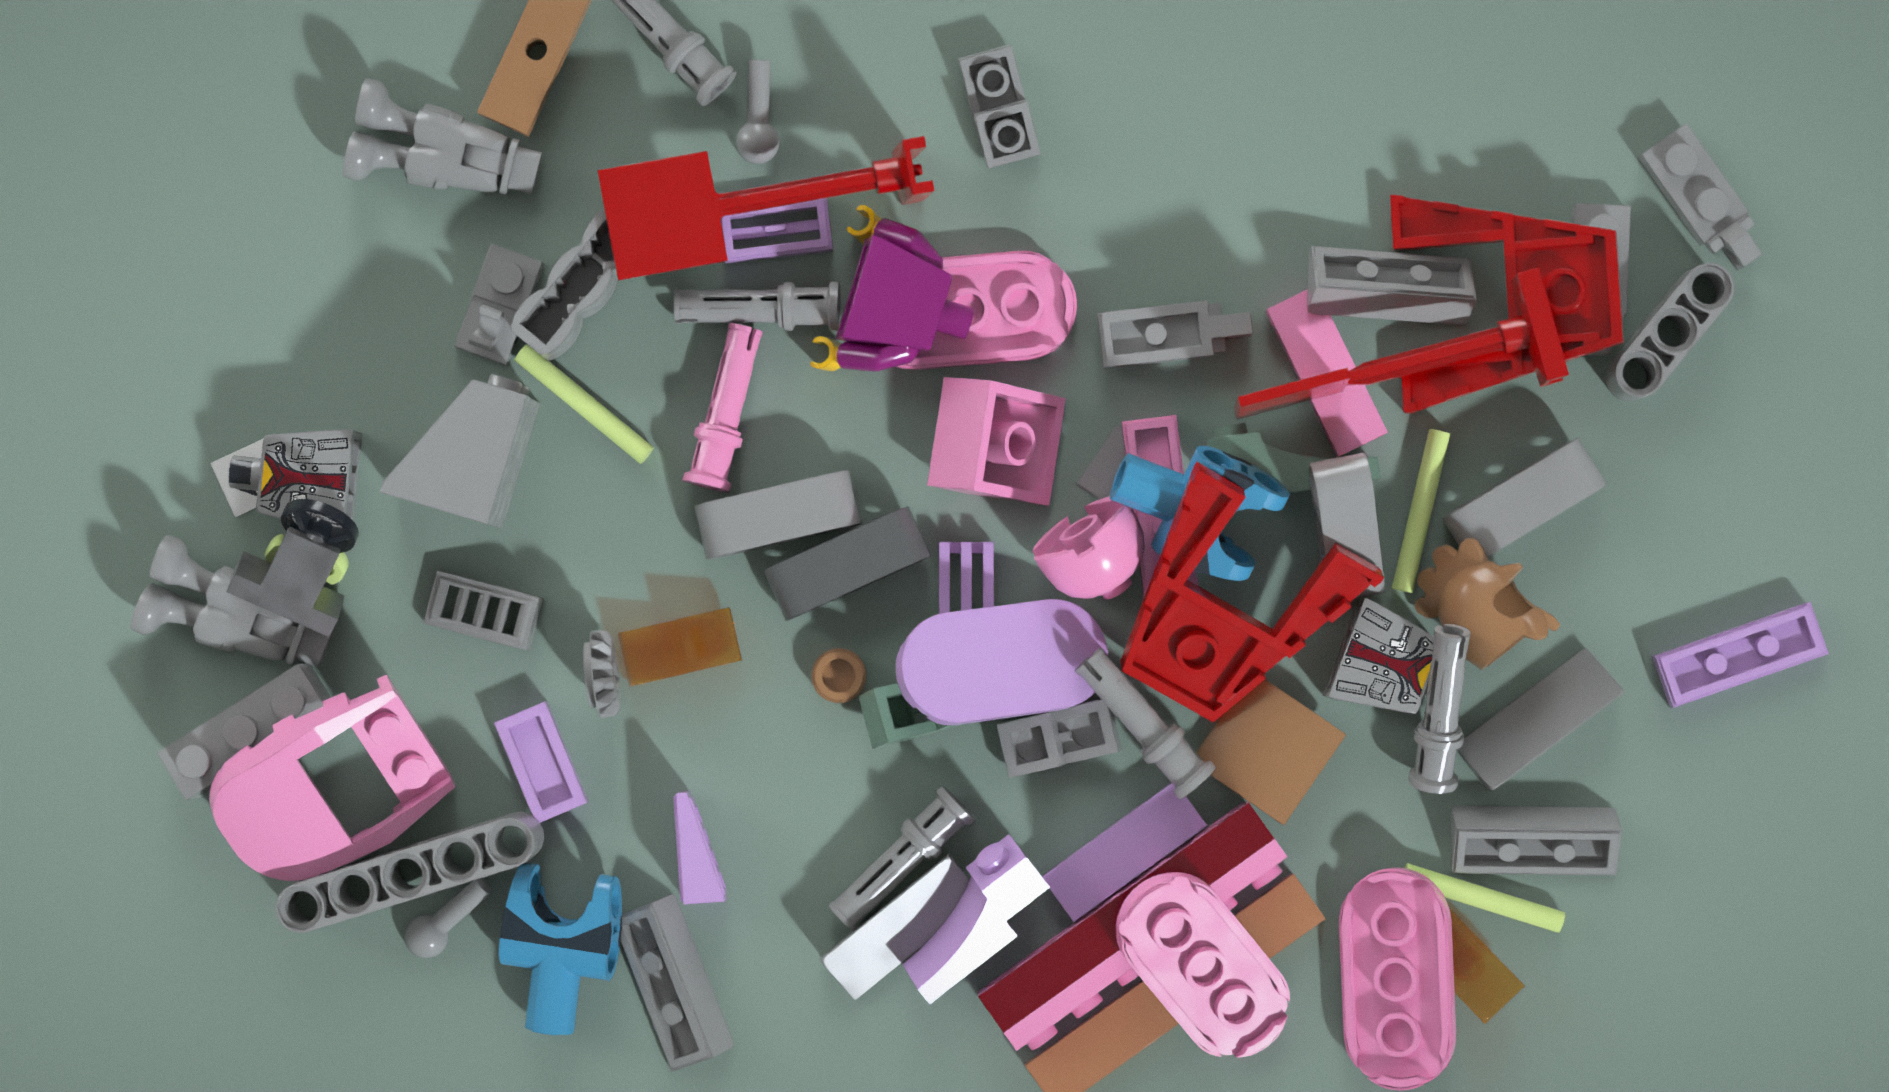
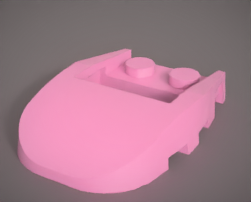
M387 675L377 678L380 688L352 700L344 692L322 701L323 707L296 719L292 714L273 724L274 732L255 747L247 745L226 761L216 773L209 795L212 815L217 827L231 848L250 868L267 877L284 881L305 880L329 872L392 843L455 788L451 773ZM349 727L353 729L400 801L393 808L394 813L371 828L367 827L352 837L348 835L298 760Z

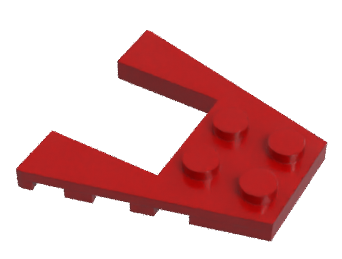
M1396 194L1390 195L1393 249L1395 251L1504 242L1508 319L1519 316L1511 280L1518 272L1539 267L1565 362L1624 343L1616 230L1550 219L1543 220L1501 211L1469 208L1439 201L1432 202ZM1528 348L1507 354L1503 350L1402 376L1403 412L1405 414H1412L1534 373L1535 370Z
M1196 462L1120 664L1122 672L1209 721L1215 722L1264 681L1267 671L1285 656L1288 658L1294 656L1306 645L1305 640L1328 620L1331 623L1337 620L1351 608L1350 602L1370 585L1375 588L1382 582L1384 576L1379 567L1335 542L1273 628L1187 580L1246 498L1242 487L1201 463Z

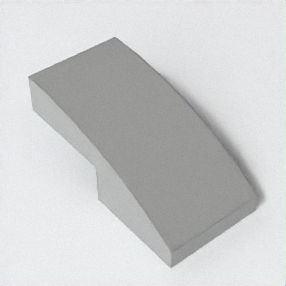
M1102 699L1077 704L1064 710L1045 712L996 725L1009 778L1122 750L1114 714Z

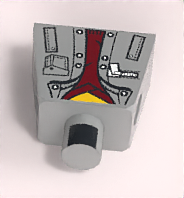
M350 429L265 435L261 458L236 455L232 457L229 467V487L258 491L256 511L281 519L286 504L292 500L311 499L329 504L341 510L353 520L362 433ZM307 512L309 515L313 517H319L330 522L335 527H341L339 524L325 516L312 512ZM291 513L290 515H291L292 519L294 520V522L296 523V520H295V518H294V515H293V513Z
M1367 598L1358 599L1323 696L1334 700L1416 714L1423 696L1427 695L1434 636L1373 600Z

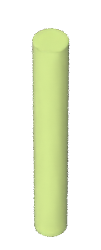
M528 344L516 355L515 362L639 464H642L654 449L651 444Z
M1429 429L1391 589L1407 593H1413L1450 433Z
M1406 863L1404 867L1429 878L1440 889L1445 898L1557 933L1562 929L1565 919V912L1413 864Z

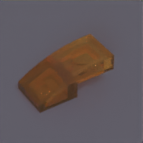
M730 607L618 633L630 687L742 661Z

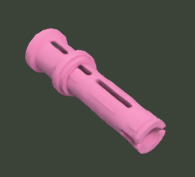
M736 323L728 324L725 346L705 423L701 422L698 427H695L694 436L698 441L691 469L684 472L682 481L727 493H730L732 485L727 479L734 451L737 448H741L743 441L741 438L742 433L738 432L737 429L756 352L763 334L761 330L753 329L752 331V327Z

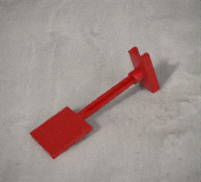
M925 136L903 139L892 151V158L872 161V167L721 194L717 193L714 189L707 151L597 170L618 281L728 261L721 226V218L724 216L875 189L877 194L898 191L901 205L922 202L935 191L933 180L916 183L915 177L921 176L923 171L921 164L913 165L912 159H915L926 148Z
M1539 267L1518 272L1511 280L1519 316L1498 321L1495 328L1364 362L1350 371L1346 367L1238 396L1234 407L1236 420L1343 392L1346 386L1372 385L1503 350L1507 354L1528 348L1540 387L1562 382V377L1568 376L1569 372Z

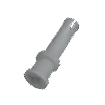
M611 0L664 55L662 59L665 63L664 67L670 73L677 72L697 93L696 100L701 106H706L715 100L736 77L737 72L731 65L724 67L704 46L705 39L699 32H687L657 0Z
M784 282V284H779L778 289L768 290L675 289L674 319L676 324L778 323L779 328H784L785 331H793L796 325H828L831 331H838L841 321L840 282H830L828 287H795L793 282Z
M1443 624V627L1438 625L1434 628L1433 654L1427 687L1426 709L1423 721L1414 729L1413 737L1414 741L1418 743L1416 765L1409 771L1408 781L1414 788L1428 793H1449L1455 791L1458 787V776L1454 773L1457 749L1461 748L1464 742V734L1461 727L1458 726V715L1471 633L1467 628L1455 624Z
M1100 647L1092 653L1091 658L1087 657L1075 669V672L1078 675L1080 674L1144 747L1141 753L1144 755L1143 759L1147 764L1155 763L1175 786L1174 794L1179 800L1184 798L1212 774L1216 766L1210 760L1204 762L1183 738L1185 731L1180 725L1176 726L1174 723L1168 725Z
M941 785L936 790L938 797L915 819L907 818L902 823L901 831L903 835L835 901L829 904L834 914L848 928L855 930L857 925L887 895L893 892L925 858L929 860L937 859L943 853L941 847L964 824L971 826L976 821L970 811L946 787Z

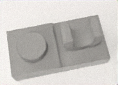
M490 244L454 347L508 366L518 340V336L511 331L513 318L521 304L530 295L535 293L545 264L537 259Z

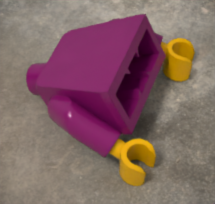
M866 205L858 206L856 211L868 218L869 223L866 228L859 231L849 226L847 227L848 233L864 245L835 339L837 340L823 336L815 337L812 343L827 345L829 356L822 363L810 361V365L829 372L836 371L840 367L849 370L878 372L911 363L919 351L930 350L936 331L965 339L973 320L974 308L946 299L952 275L943 270V259L919 230L887 218L881 219Z

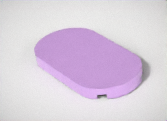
M1046 599L947 612L934 615L920 622L907 636L897 654L896 678L905 700L913 709L917 708L922 714L926 715L927 717L925 718L942 725H962L1059 711L1082 703L1091 697L1095 691L1080 674L1078 675L1075 672V669L1087 657L1091 658L1092 653L1100 647L1107 656L1108 650L1103 632L1094 618L1078 605L1065 600Z

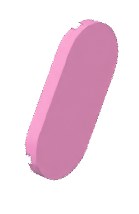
M1008 251L942 257L943 270L952 275L946 299L974 308L969 332L965 339H961L936 331L930 350L919 351L911 363L896 366V368L926 370L1021 362L1044 357L1057 349L1065 341L1072 329L1077 311L1074 286L1070 278L1056 263L1037 252Z
M1398 867L1381 869L1368 874L1355 884L1346 896L1340 909L1339 940L1344 1043L1349 1058L1356 1068L1359 1067L1362 1073L1368 1076L1369 1080L1380 1087L1390 1090H1411L1421 1087L1436 1078L1447 1067L1456 1045L1451 913L1443 893L1423 874Z
M1169 872L1153 876L1143 881L1131 891L1124 900L1117 916L1116 938L1118 946L1130 966L1198 1047L1211 1055L1222 1057L1221 1054L1235 1055L1236 1058L1251 1056L1269 1046L1283 1030L1288 1017L1285 1014L1288 1007L1287 1000L1290 1003L1288 984L1280 971L1215 891L1200 878L1181 872Z

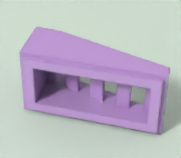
M679 791L673 796L680 902H683V905L724 902L728 899L727 889L695 798L690 791Z

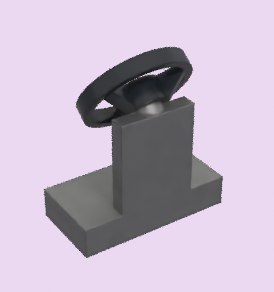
M311 499L292 500L286 504L281 515L282 526L287 532L272 562L270 563L243 551L226 592L329 637L338 621L345 596L324 587V584L339 554L347 552L354 547L359 536V530L355 522L348 515L329 504ZM307 512H312L325 516L339 524L341 527H335L330 522L319 517H313L309 515ZM291 513H293L296 523L292 519Z

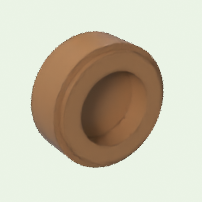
M835 648L824 652L818 657L812 668V683L815 690L822 698L833 703H844L853 700L862 692L866 684L867 672L862 659L856 653L847 649Z

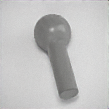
M763 59L748 60L747 123L739 130L736 138L739 154L743 159L753 164H763L770 161L779 149L778 133L769 124L770 60Z
M483 878L473 880L435 915L424 914L411 920L405 930V943L410 952L421 958H432L439 955L447 946L449 939L448 931L492 893L489 883Z

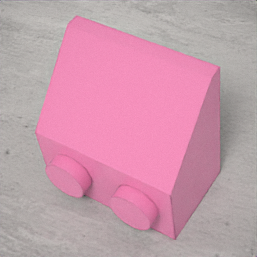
M944 377L927 486L972 495L1049 506L1066 398L992 380Z

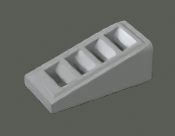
M437 570L423 624L530 651L544 598ZM449 585L460 588L452 619L442 617ZM470 591L480 593L472 624L463 622ZM494 596L500 598L493 629L483 627L490 598ZM512 601L521 604L513 635L504 633Z

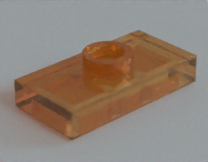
M1449 907L1452 921L1455 994L1484 1024H1487L1526 985Z

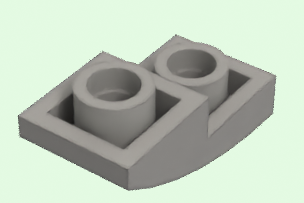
M1008 44L957 58L987 168L1040 155L1028 102L1024 96L1012 46Z

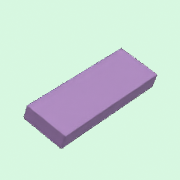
M1806 602L1653 655L1652 659L1669 707L1675 708L1829 653L1811 602Z
M1172 783L1166 785L1042 875L1049 889L1073 922L1207 826L1186 796L1180 800L1174 794L1175 786Z

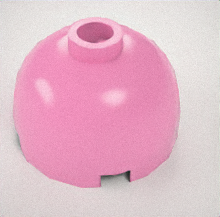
M1110 496L1084 506L1089 516L1081 518L1072 525L1069 524L1068 516L1058 522L1041 537L1033 548L1032 552L1035 555L1033 558L1042 573L1057 590L1070 597L1085 599L1102 595L1106 600L1112 599L1122 594L1131 586L1132 580L1130 576L1134 574L1140 565L1145 544L1144 532L1138 518L1130 507L1112 501Z

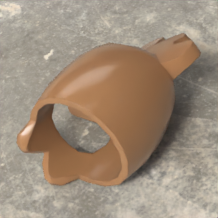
M1466 538L1460 544L1458 551L1449 545L1436 548L1432 554V560L1437 568L1428 567L1418 574L1417 583L1425 591V596L1420 597L1415 602L1417 613L1426 618H1439L1442 626L1443 624H1455L1470 630L1471 635L1466 660L1480 670L1488 667L1523 638L1543 640L1548 636V628L1556 631L1561 625L1554 615L1533 605L1517 589L1514 579L1523 569V566L1520 563L1500 566L1495 562L1489 561L1483 547L1475 538Z

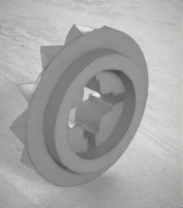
M592 630L590 642H585L583 646L584 678L589 705L591 708H597L600 718L615 716L620 709L621 681L616 647L614 646L613 637L608 631Z

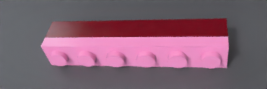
M1244 800L978 990V998L1016 1051L1026 1044L1033 1051L1058 1033L1054 1024L1072 1012L1076 1019L1080 1018L1101 1003L1103 998L1098 992L1117 980L1121 986H1124L1139 976L1123 956L1116 938V921L1119 910L1126 897L1139 884L1163 873L1181 872L1191 874L1206 882L1228 909L1231 910L1238 904L1233 896L1249 884H1252L1255 890H1258L1281 874L1282 869L1278 864L1286 859L1287 855L1250 803Z

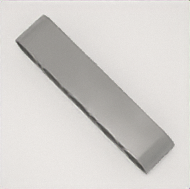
M515 812L356 861L329 872L300 880L285 888L277 898L275 906L276 916L280 923L289 931L304 933L512 869L527 862L539 852L544 841L543 828L539 821L531 814ZM506 826L518 827L526 835L527 846L523 853H515L506 848L503 842V832ZM455 842L465 843L472 849L475 861L471 869L459 868L453 862L451 849ZM402 859L414 860L420 866L422 879L419 885H410L402 879L399 872ZM351 875L361 876L367 881L370 889L367 901H358L349 893L347 884ZM299 891L308 892L315 898L318 907L315 917L304 916L298 910L296 898Z

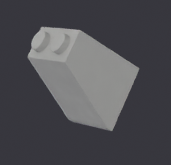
M490 374L488 384L473 379L383 481L380 492L503 528L540 403L527 396L529 388L523 386L520 382Z

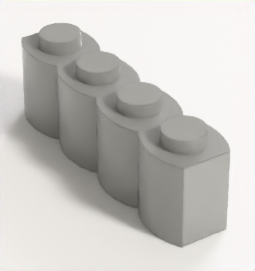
M604 208L589 222L582 238V244L567 251L555 263L548 276L546 288L530 295L521 304L513 318L511 331L548 361L561 356L573 345L581 331L583 319L601 310L615 291L618 278Z

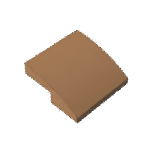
M1264 680L1218 719L1196 753L1204 762L1210 760L1216 766L1210 776L1280 824L1285 825L1346 734L1267 680Z

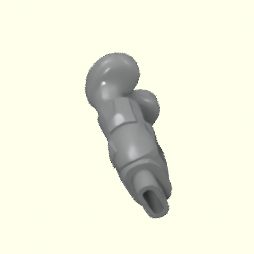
M371 78L364 80L356 107V125L408 135L415 138V143L412 147H408L354 131L349 139L344 157L343 177L358 181L366 178L372 170L394 168L404 170L407 183L433 189L456 187L482 192L497 191L499 186L500 193L505 195L508 194L509 189L533 194L541 164L542 152L520 147L519 139L513 138L511 143H509V137L467 121L463 115L454 110L450 111L427 103L423 108H420L418 114L406 110L389 98L387 87L380 80Z
M166 535L163 538L150 568V578L168 585H179L206 595L207 605L204 606L187 600L169 589L151 583L144 589L137 602L130 623L131 630L142 635H148L155 632L162 624L179 623L193 627L196 642L220 649L221 651L235 652L238 650L276 661H284L287 655L286 663L292 666L296 660H299L317 668L320 667L334 628L330 636L327 637L227 593L226 591L234 569L223 565L214 574L198 565L189 556L187 546L180 538Z

